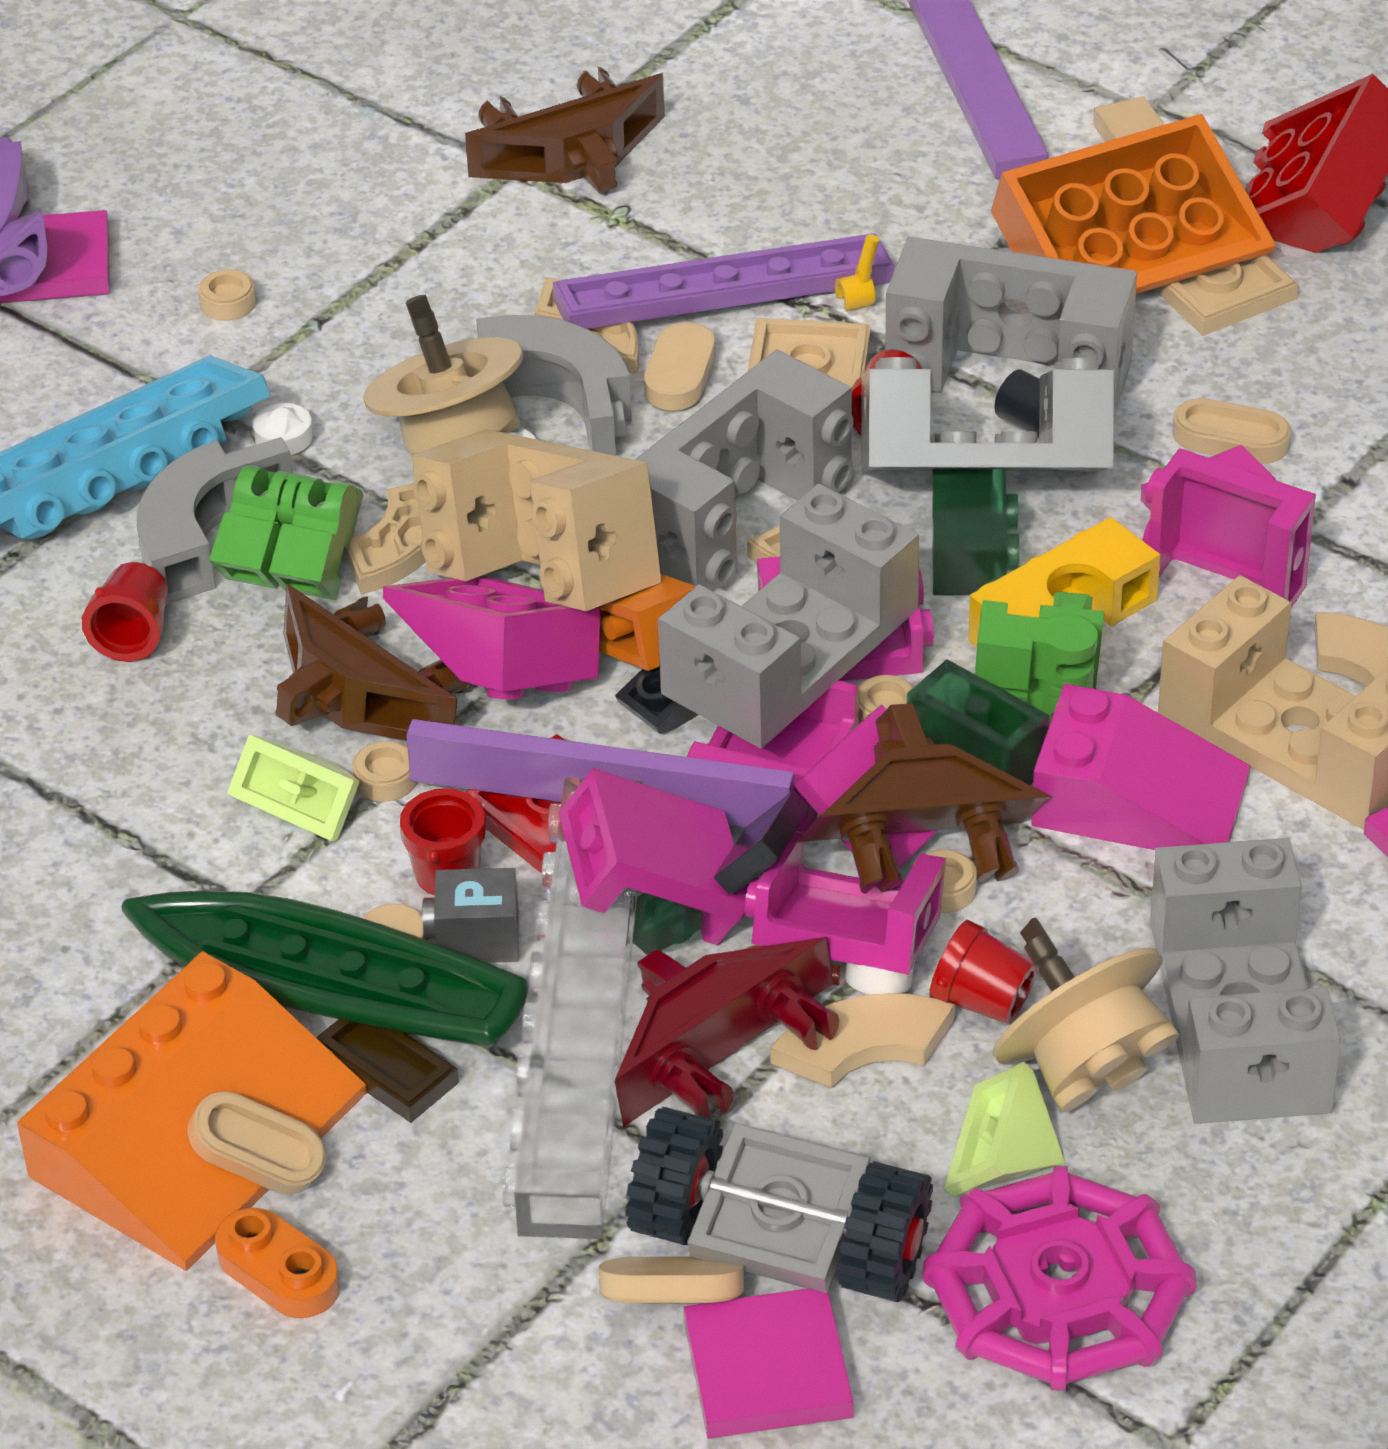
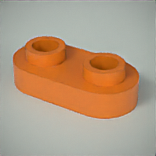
M246 1208L230 1214L219 1224L215 1233V1244L219 1265L222 1270L278 1312L293 1318H309L325 1312L334 1304L340 1291L338 1269L334 1257L325 1248L281 1217L266 1209ZM298 1270H310L304 1274H294Z

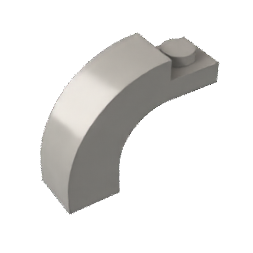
M507 315L476 319L478 338H508L516 341L521 346L523 360L520 366L503 381L511 397L544 396L570 405L580 414L585 423L590 451L616 456L615 437L625 436V422L632 421L630 375L625 362L614 347L594 332L560 319L533 315Z
M282 437L227 454L223 451L218 440L204 444L167 465L148 485L141 498L137 512V531L142 563L155 568L164 576L168 585L169 596L167 604L216 589L213 566L209 561L211 554L210 545L206 535L221 522L224 512L229 513L235 482L244 466L252 465L263 467L271 472L284 471L293 473L290 450Z

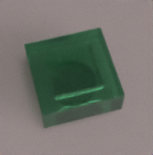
M642 893L637 896L632 942L646 955L656 949L662 951L673 944H681L701 929L702 911L654 895Z

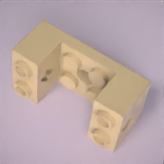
M489 429L411 455L414 472L413 491L418 501L423 537L421 548L426 560L427 572L468 581L520 561L538 564L541 566L539 575L544 589L545 601L582 611L594 609L661 583L647 462Z
M1239 575L1163 640L1158 713L1244 761L1255 770L1364 830L1366 817L1388 807V667L1355 696L1287 659L1286 651L1291 602ZM1303 725L1311 729H1300L1292 732L1285 727Z

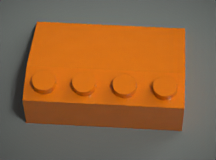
M1203 114L1002 172L991 208V213L1012 252L1137 271L1136 294L1272 253L1276 248L1274 240Z
M202 951L17 1122L28 1177L187 1271L215 1244L216 1230L227 1216L238 1210L251 1208L269 1190L203 1160L193 1150L188 1139L187 1127L192 1113L200 1102L216 1092L227 1091L237 1093L310 1126L322 1138L367 1094L366 1084L254 979Z

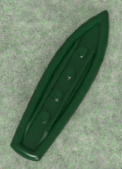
M198 890L132 897L125 899L121 905L123 914L141 935L164 955L181 966L185 967L203 951L254 979L282 1006L329 1018L490 1048L500 1041L517 1022L528 995L529 984L525 978L397 929L335 909L290 898L252 892Z

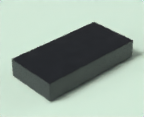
M794 790L745 828L718 869L714 878L728 894L738 892L778 861L808 813L806 811L808 809L807 804Z

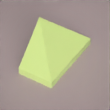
M249 734L227 794L323 838L337 842L360 781L336 762Z
M1025 1062L974 1085L944 1185V1190L952 1197L965 1194L972 1188L982 1189L1052 1168L1053 1165L1065 1164L1033 1069Z

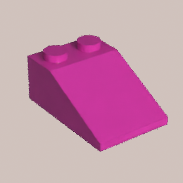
M483 575L468 581L446 578L383 586V599L461 681L487 688L488 697L519 699L525 696L526 688L533 687L546 692H565L572 690L573 681L598 678L600 606L588 611H582L546 602L544 590Z
M1064 683L1034 769L1033 787L1052 797L1032 815L1031 826L1151 850L1159 847L1230 842L1249 778L1250 765L1128 695Z

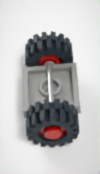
M664 1106L655 1111L654 1119L650 1118L646 1126L647 1136H642L640 1139L638 1160L633 1161L631 1168L634 1176L633 1181L628 1184L626 1196H629L630 1200L625 1206V1216H629L626 1224L631 1229L630 1231L681 1245H688L690 1257L743 1265L745 1272L827 1293L838 1264L837 1272L840 1273L838 1283L841 1285V1288L893 1302H900L902 1300V1295L905 1296L909 1289V1279L912 1280L915 1275L917 1258L920 1259L923 1246L921 1244L923 1236L927 1235L929 1222L926 1221L932 1208V1200H930L933 1193L931 1176L875 1161L870 1163V1157L735 1122L723 1150V1146L720 1145L723 1138V1129H720V1121Z

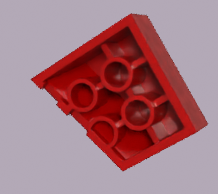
M1374 74L1265 122L1262 134L1269 140L1267 148L1263 146L1256 151L1253 163L1260 169V172L1247 183L1245 190L1274 241L1318 253L1338 244L1345 246L1355 240L1365 227L1363 218L1372 202L1385 190L1387 186L1385 178L1388 174V88Z

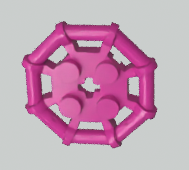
M1053 1165V1172L988 1191L972 1188L961 1196V1209L936 1253L928 1256L923 1262V1281L935 1290L957 1336L956 1350L968 1360L980 1357L1050 1383L1051 1391H1066V1384L1137 1363L1143 1367H1149L1162 1357L1161 1344L1184 1299L1195 1292L1197 1284L1195 1269L1191 1265L1184 1263L1159 1217L1160 1204L1148 1194L1135 1197L1068 1173V1166ZM1050 1203L1049 1205H1045V1206H1042V1207H1038V1208H1035V1209H1031V1210H1028V1211H1024V1212H1021V1213H1017V1214L1012 1215V1213H1015V1212H1019V1211H1022V1210H1026V1209H1029V1208H1033V1207H1036V1206H1040V1205H1043V1204ZM1070 1204L1109 1218L1097 1215L1096 1223L1079 1217V1208ZM987 1231L997 1238L993 1248L991 1249L989 1245L985 1254L969 1252L980 1232L984 1233ZM1131 1237L1139 1238L1149 1259H1135L1126 1240ZM1051 1264H1059L1063 1271H1077L1069 1279L1059 1280L1047 1276L1048 1266ZM984 1283L993 1303L984 1307L978 1313L965 1285ZM1134 1289L1154 1292L1141 1319L1128 1309V1301ZM1011 1325L1016 1327L1020 1336L1028 1342L1035 1344L1049 1342V1351L1003 1335L1002 1333ZM1106 1329L1116 1338L1069 1352V1342L1071 1339Z

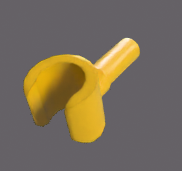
M874 234L866 235L860 259L855 268V275L835 280V293L838 299L844 298L845 311L867 307L875 302L876 294L871 273L880 238Z

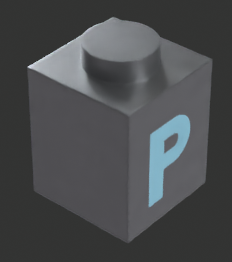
M516 868L436 870L435 897L423 898L422 901L424 938L436 937V944L486 963L519 962V904Z

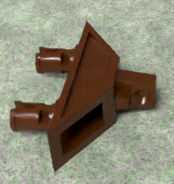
M598 67V80L585 70L577 80V90L583 97L522 116L517 115L510 102L504 97L500 96L501 112L487 100L482 104L478 115L480 122L485 127L465 133L468 177L568 183L584 178L597 192L617 187L615 167L665 117L663 73L616 86L604 68Z
M286 582L283 635L293 674L277 685V707L275 710L277 717L290 726H294L325 716L344 729L407 741L406 734L412 719L455 725L457 698L453 695L466 691L470 687V683L461 681L441 659L416 671L367 638L381 633L385 628V615L379 603L367 607L368 596H364L332 614Z
M913 703L890 705L875 721L879 738L877 745H874L876 763L793 842L831 839L849 841L860 880L861 892L867 894L878 884L882 893L898 887L903 882L897 868L888 834L959 828L968 834L978 882L984 883L992 874H995V879L998 882L1014 876L1019 871L1003 824L1024 823L1052 796L951 744L934 745L931 737H925Z

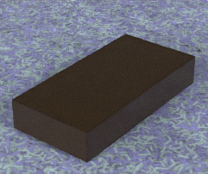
M338 1019L316 1037L366 1084L369 1095L410 1123L459 1083L458 1069L403 1032Z

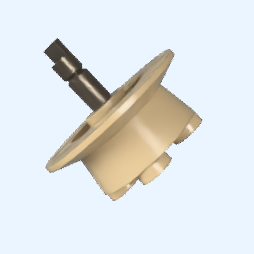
M418 295L407 300L406 306L416 335L419 336L418 341L422 353L398 363L378 376L364 392L363 401L366 408L380 416H399L404 447L411 455L486 429L503 433L516 429L520 425L517 407L503 381L520 366L523 360L521 346L514 340L502 337L474 338L445 345L441 332L438 331L439 326L434 311L430 308L427 296Z
M1032 918L1022 929L1020 934L1027 943L1024 946V950L1033 964L1039 967L1038 971L1050 988L1051 993L1029 1008L1005 1030L993 1048V1056L1002 1065L1036 1059L1050 1093L1062 1112L1072 1110L1086 1102L1096 1093L1097 1087L1105 1083L1109 1084L1112 1091H1117L1135 1082L1148 1069L1142 1059L1159 1053L1179 1037V1033L1172 1022L1143 991L1162 965V957L1156 949L1141 948L1123 953L1075 977L1063 957L1058 955L1057 948L1037 918Z

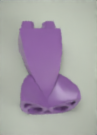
M9 137L0 138V296L23 291L34 285L46 266L47 240L42 211L37 210L18 219L24 204L30 202L29 187L21 141L12 142Z

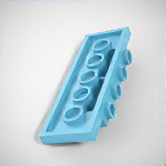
M209 355L1 451L0 528L21 539L42 537L52 532L64 518L73 514L92 513L103 508L115 494L126 489L138 490L148 487L152 480L167 465L187 452L218 440L220 445L227 442L221 421H232L242 418L252 411L251 405L270 397L264 375Z

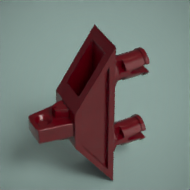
M827 937L709 954L703 956L687 968L659 949L654 950L639 960L637 966L640 968L643 982L641 987L649 996L646 998V1007L614 1080L623 1127L672 1094L694 1112L695 1115L711 1119L709 1104L726 1113L733 1101V1089L727 1083L718 1079L708 1069L778 1021L802 1040L803 1044L811 1050H818L816 1032L832 1040L839 1027L840 1019L838 1014L826 1008L814 998L834 984Z

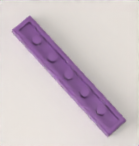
M907 0L995 179H1000L1002 172L1049 159V154L970 0Z
M868 234L558 280L553 282V300L564 321L589 329L835 291V280L837 278L855 275V268L858 265L865 238ZM879 241L872 265L871 278L874 285L890 283L895 269L881 241Z
M412 719L406 734L410 780L416 782L566 803L592 768H596L725 811L729 826L746 828L794 790V772L415 719Z

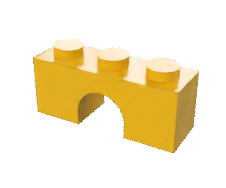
M1109 517L1087 530L1080 531L1068 541L1041 556L1030 559L1023 566L994 582L983 585L978 591L970 594L968 641L977 647L983 600L1008 603L1007 614L1039 618L1040 605L1053 606L1054 594L1057 592L1090 595L1093 597L1091 610L1104 611L1103 621L1112 627L1157 601L1160 554L1114 518Z

